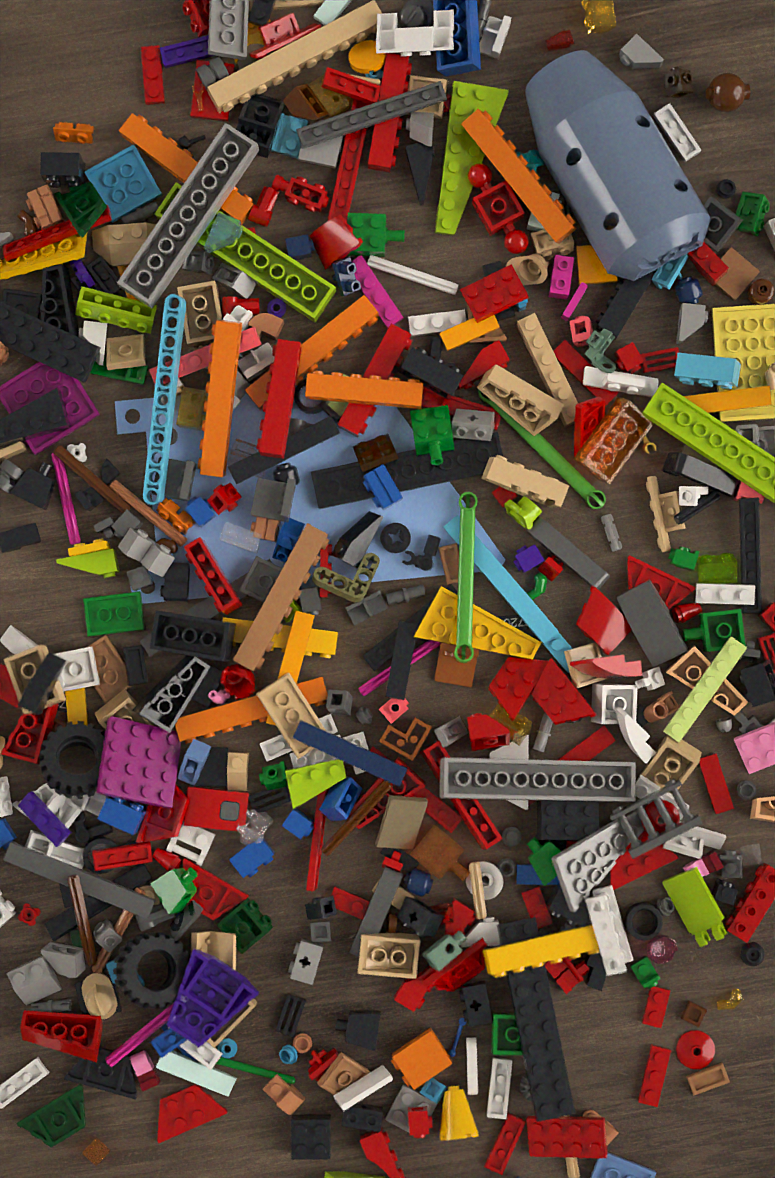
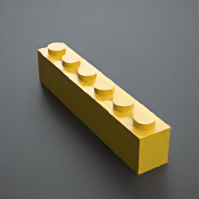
M223 617L224 622L236 623L232 646L243 642L254 621ZM283 625L279 635H274L271 640L274 644L270 651H274L275 647L282 648L281 652L285 653L292 626ZM311 629L304 655L312 656V652L320 653L319 657L331 658V655L336 654L338 632Z
M593 924L585 927L582 926L483 950L488 974L500 977L506 975L505 971L513 970V973L524 971V967L529 965L532 968L544 966L543 962L550 961L551 964L561 962L562 957L569 956V959L581 957L580 953L588 952V955L599 952V945Z

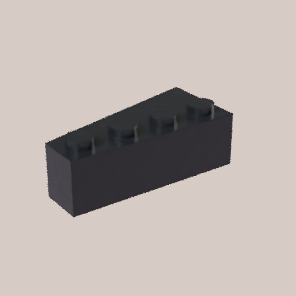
M62 264L43 268L42 304L40 305L41 320L79 337L68 268Z
M55 388L0 419V447L71 428L61 391Z
M186 655L132 711L170 733L210 666L195 656Z

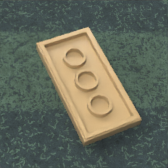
M288 672L257 692L256 695L297 759L315 749L293 739L300 720L323 730L325 728Z

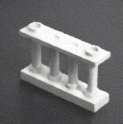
M609 885L593 889L594 897L587 898L586 903L607 976L626 972L625 963L633 961V956L613 887Z

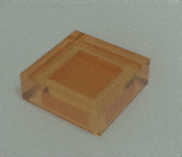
M96 1137L82 1154L97 1166L110 1152V1149Z

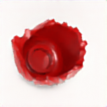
M241 664L227 666L222 671L221 684L224 685L226 692L230 693V696L235 695L236 700L248 698L256 691L255 677L249 668Z

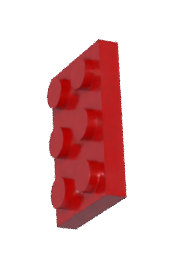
M512 264L460 289L476 323L529 298Z

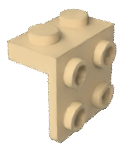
M215 931L191 933V954L193 949L200 950L215 956L236 970V935L234 933Z

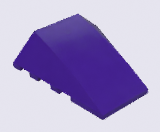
M193 949L167 1026L200 1048L225 1023L255 998L259 992L245 976L215 956Z

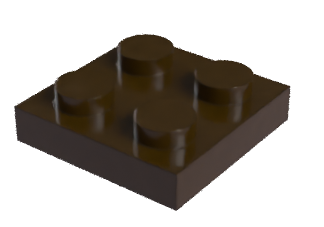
M389 434L379 435L372 440L363 441L352 446L362 472L399 459Z

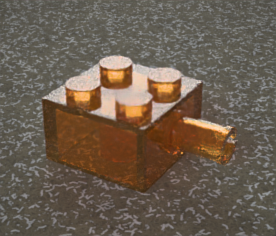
M435 823L410 852L414 859L439 880L450 870L462 881L470 874V871L458 862L459 856L465 849Z

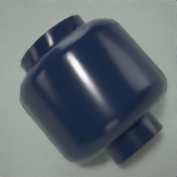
M688 276L678 280L675 291L680 303H698V298L703 295L698 279Z
M415 868L411 874H406L404 884L407 885V892L423 897L425 894H429L433 879H431L430 873Z

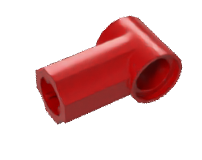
M264 186L257 203L251 209L248 220L267 227L271 220L272 210L279 192L271 187Z
M222 298L223 318L227 313L230 315L238 305L247 311L250 310L253 316L260 314L259 298Z

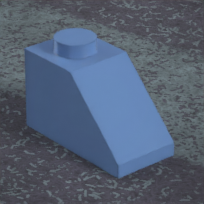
M193 739L184 756L177 778L195 786L211 746Z

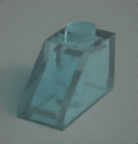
M218 212L205 243V251L211 253L233 244L236 238L239 239L243 231L240 220Z

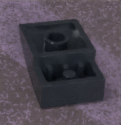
M256 93L244 103L236 130L258 144V156L268 158L285 104L282 100Z

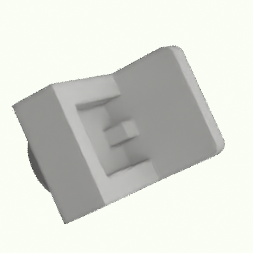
M107 918L103 922H99L94 928L93 934L96 942L107 952H111L123 940L114 930L112 922Z

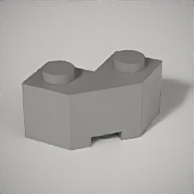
M130 528L118 546L125 555L141 562L148 571L161 577L164 576L175 559L170 554L171 550L163 544L159 545L141 529L136 531Z

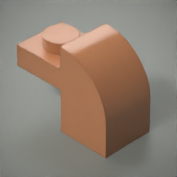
M269 313L258 314L248 322L249 328L255 326L260 339L262 334L277 340L284 325L283 319Z
M278 1074L263 1088L277 1103V1106L289 1115L306 1098L292 1084L289 1086Z

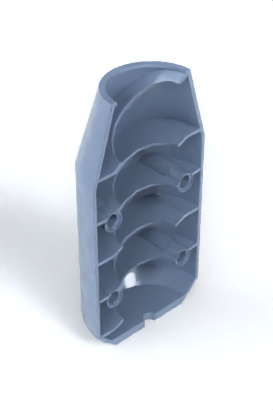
M584 50L565 54L537 72L527 84L525 94L538 153L607 273L635 281L662 267L666 262L674 261L701 247L708 229L710 216L639 96L596 57Z

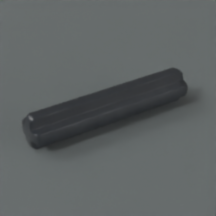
M711 491L697 501V506H688L674 516L676 524H683L719 500L720 495L718 491Z

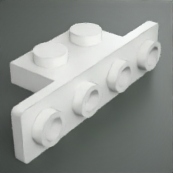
M589 366L584 368L583 385L648 397H652L658 389L659 380L657 378L617 371L605 373L598 368Z
M659 817L658 823H663L662 817ZM696 826L663 843V848L700 859L703 853V845L721 849L726 840V835Z

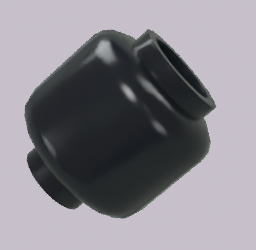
M291 463L277 465L273 471L274 481L287 483L289 478L296 480V485L300 482L297 468L291 465Z

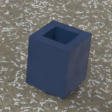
M308 234L285 239L289 257L294 260L312 257L311 251H315L313 240L308 239Z

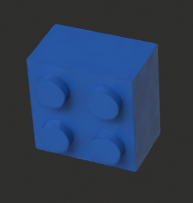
M109 796L106 798L97 819L134 835L140 829L146 810L143 809L144 805L140 803H129L126 799Z

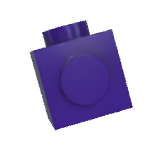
M534 544L529 548L525 545L518 549L513 563L518 571L522 570L525 573L545 560Z

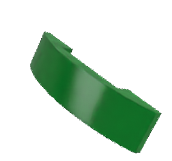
M104 357L103 365H99L95 361L90 374L144 385L149 366L108 370L106 357Z

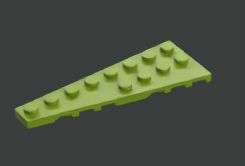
M458 81L453 82L435 233L455 235L473 187L468 180V171L473 165L482 163L485 153L461 123L479 108L483 112L486 110L493 118L491 122L496 126L507 98L508 90Z

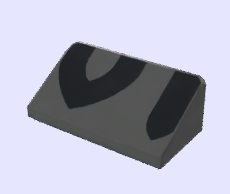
M191 900L170 924L171 935L175 937L174 941H177L203 911V908L194 900Z

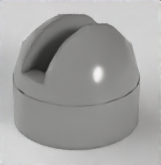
M727 717L716 720V725L720 732H729L731 730V718Z

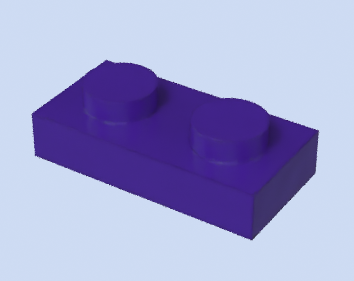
M81 259L69 261L73 270H78L75 274L81 283L85 281L89 288L95 285Z

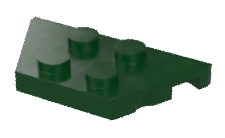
M92 182L69 188L70 192L65 194L60 192L54 193L81 238L86 235L107 208Z
M78 1084L18 1121L16 1123L17 1126L23 1127L32 1136L41 1139L51 1148L85 1128L86 1117L83 1085Z

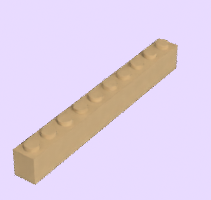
M375 0L208 86V94L219 113L222 111L227 112L235 104L247 102L254 94L264 93L273 84L277 86L285 78L298 75L301 72L300 70L315 66L317 61L323 58L324 60L329 59L336 51L346 50L355 41L361 42L366 39L367 35L371 33L376 34L377 14H382Z

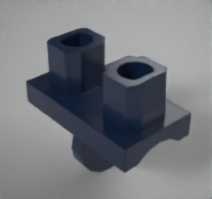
M345 257L341 261L332 263L335 272L332 275V279L337 281L341 296H346L361 289L360 281L356 280L354 274L357 270L356 265L351 262L350 257Z

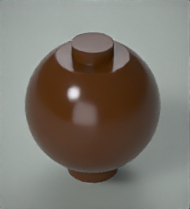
M723 73L711 81L706 89V98L709 99L710 104L716 110L731 112L739 108L744 100L750 98V85L744 84L743 80L733 73Z

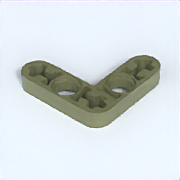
M374 553L365 554L353 580L325 567H318L313 573L312 581L315 585L349 601L359 603L365 597L380 560ZM372 560L373 563L370 569H367L368 561ZM320 574L324 575L322 580L319 579ZM365 574L369 580L362 581L359 579V575ZM334 582H342L344 588L339 589L335 587ZM357 586L361 587L358 596L354 595Z

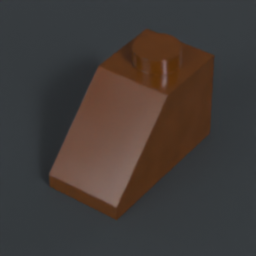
M307 84L296 86L283 100L288 111L295 117L317 120L328 115Z

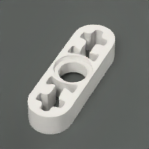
M476 1037L466 1038L468 1095H478Z

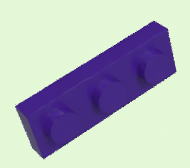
M209 35L161 47L160 52L164 67L169 68L216 56L208 54Z
M33 791L29 792L19 803L18 807L56 847L60 846L71 834V831Z

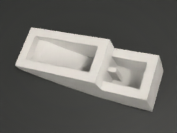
M618 707L616 712L621 733L630 749L646 764L656 754L645 742L650 735L626 712Z
M30 831L25 847L74 867L83 868L82 853L84 848L66 841L56 847L43 833Z

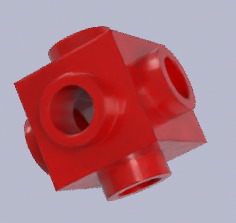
M230 482L225 486L222 484L217 486L213 490L214 494L207 501L215 512L220 515L226 510L229 512L234 510L242 496Z

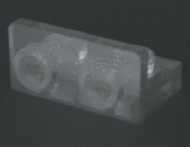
M226 522L219 540L257 554L262 535Z

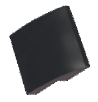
M102 256L86 266L95 282V285L91 286L90 289L116 295L121 290L117 284L119 281L118 277ZM77 276L71 278L72 284L79 293L81 287L89 288L85 281L81 283Z

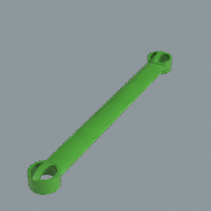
M478 389L479 398L487 402L586 500L589 508L597 510L604 506L606 502L604 493L596 490L540 433L533 436L491 399L484 398ZM594 493L599 494L602 497L603 501H601ZM589 496H591L600 506H592L589 502Z
M464 492L458 501L460 508L457 637L454 657L460 663H468L474 654L472 648L475 509L478 500L472 492ZM465 496H466V508L463 507V505H462V503H461L462 498L465 497ZM470 497L475 500L472 508H470ZM462 647L461 659L457 655V650ZM466 647H468L471 655L465 660Z

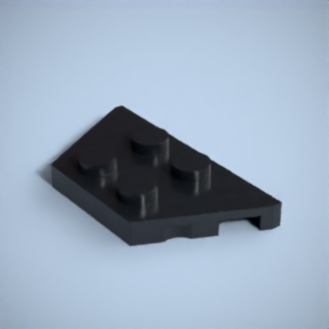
M99 1047L97 1063L81 1058L64 1077L68 1081L136 1100L138 1096L130 1055H126L114 1066L110 1067L105 1061L106 1057L113 1052L110 1049Z

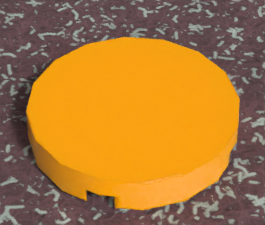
M367 40L359 42L349 52L350 65L358 73L368 74L369 71L373 70L376 72L385 64L386 53H376V41Z

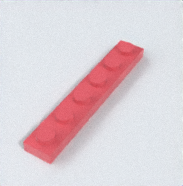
M255 326L241 332L239 354L262 345ZM210 345L180 356L178 378L208 367L209 362H212ZM173 360L166 362V366H171ZM157 366L149 369L154 384L156 383ZM169 376L163 379V384L170 382Z

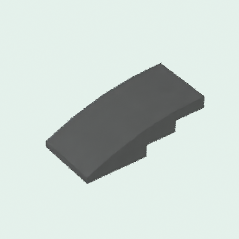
M650 579L616 596L633 633L653 667L688 651V647L678 633V627L669 614V609Z

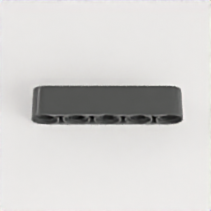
M538 516L533 522V527L526 530L531 537L555 555L556 558L591 587L595 586L599 590L609 579L610 575L541 517Z
M387 867L384 868L349 951L350 954L359 957L361 934H379L402 879V873Z

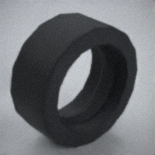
M646 902L636 903L626 912L625 926L628 932L636 939L643 941L651 940L662 929V915L652 904ZM640 910L650 911L655 918L654 927L645 933L638 932L632 923L633 916Z

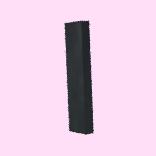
M399 621L385 696L387 698L405 700L416 637L413 636L418 629V624Z

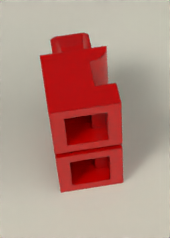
M569 956L562 957V961L551 964L550 961H546V969L566 994L576 984L583 981V976L590 970L583 960L574 966L571 962L573 959H569Z

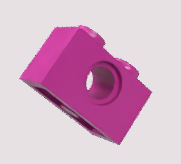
M555 255L548 297L567 300L570 291L574 257Z

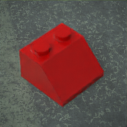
M476 713L467 717L472 751L510 745L509 729L487 714Z

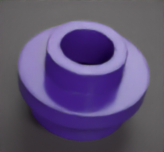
M273 299L268 303L267 311L269 314L280 318L286 312V305L280 299ZM279 305L280 310L274 311L273 307Z

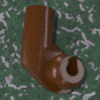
M21 210L17 217L25 223L24 236L37 232V226L33 217L24 210Z
M162 538L156 541L159 545L163 544L171 550L170 554H174L178 550V546L173 540Z

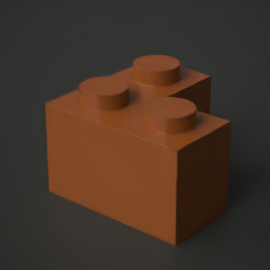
M416 717L406 733L388 724L379 742L413 761L432 727Z

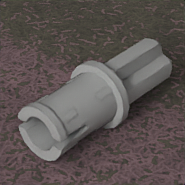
M546 713L543 714L539 730H536L538 734L532 748L541 752L545 751L553 724Z

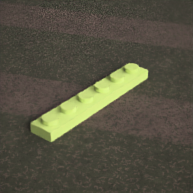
M730 636L663 732L680 743L747 649L746 646Z

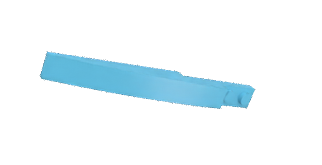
M457 515L443 528L459 545L460 517ZM475 535V566L514 612L525 622L564 670L569 673L564 651L570 650L572 647Z

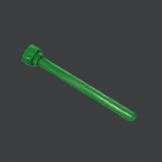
M220 1057L216 1063L270 1079L278 1074L289 1084H294L296 1081L295 1077L223 1057Z

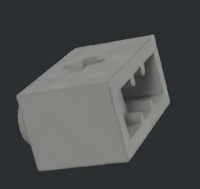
M456 409L452 421L453 438L491 441L494 430V412Z
M303 938L300 943L296 942L293 953L297 954L295 962L291 961L288 970L291 973L290 979L313 985L324 944L312 943V941ZM304 956L308 957L309 961L306 965H302L303 961L300 960L304 959Z

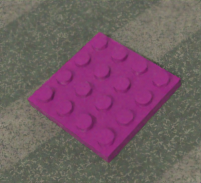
M41 362L36 363L0 386V400L9 414L55 388L61 391L71 428L26 440L35 455L100 415L79 380Z
M113 716L108 717L96 793L168 809L172 808L181 748L177 731L172 730L169 733L156 726Z

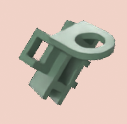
M603 329L601 333L594 330L586 341L589 349L585 355L592 361V365L605 373H613L616 370V365L605 357L603 352L615 336L606 329ZM602 364H609L612 368H605Z

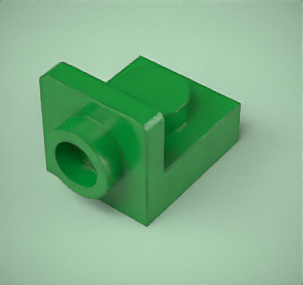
M647 956L630 965L643 988L648 987L650 989L656 986L658 980L661 979Z

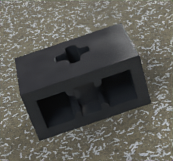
M407 896L397 915V918L403 921L402 925L414 929L415 934L426 938V936L435 937L444 917L420 899Z
M485 981L462 985L463 990L459 991L461 1003L465 1002L466 1010H463L464 1021L469 1022V1027L492 1023ZM473 1000H477V1003H479L477 1004L478 1008H474V1006L471 1005L473 1004Z
M356 1103L343 1111L341 1126L380 1132L383 1107Z

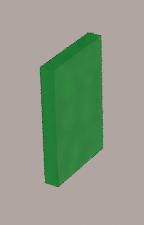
M140 591L83 598L87 637L145 630Z

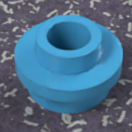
M225 1038L219 1043L218 1050L223 1053L222 1057L231 1058L237 1052V1044L233 1039ZM224 1046H230L231 1051L226 1052Z
M292 1045L283 1046L279 1053L281 1061L285 1064H293L297 1061V1051Z

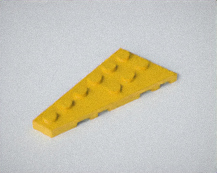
M87 233L83 238L76 234L7 262L5 259H0V280L83 258L85 255Z
M441 586L413 637L456 645L458 595ZM473 604L472 648L533 659L542 642Z

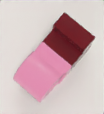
M713 850L683 867L684 871H687L697 866L702 877L724 868L717 853Z
M143 1050L130 1056L142 1092L159 1085L161 1080L147 1051Z

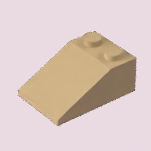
M125 689L95 712L98 722L105 730L108 717L110 716L155 726L132 711L138 703Z
M667 734L655 750L656 754L648 761L640 775L661 788L665 787L664 783L671 779L680 780L683 784L698 765L702 752L684 740H681L679 743Z
M408 933L361 934L358 974L416 979L420 945L419 936Z

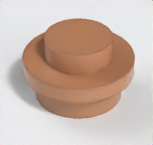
M300 1033L295 1036L293 1047L299 1053H306L312 1047V1039L309 1035Z

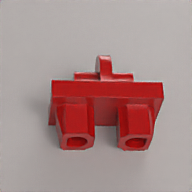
M335 1048L328 1053L324 1049L319 1053L316 1050L311 1052L313 1058L308 1061L311 1067L307 1070L311 1080L319 1081L324 1075L325 1070L338 1057V1051Z

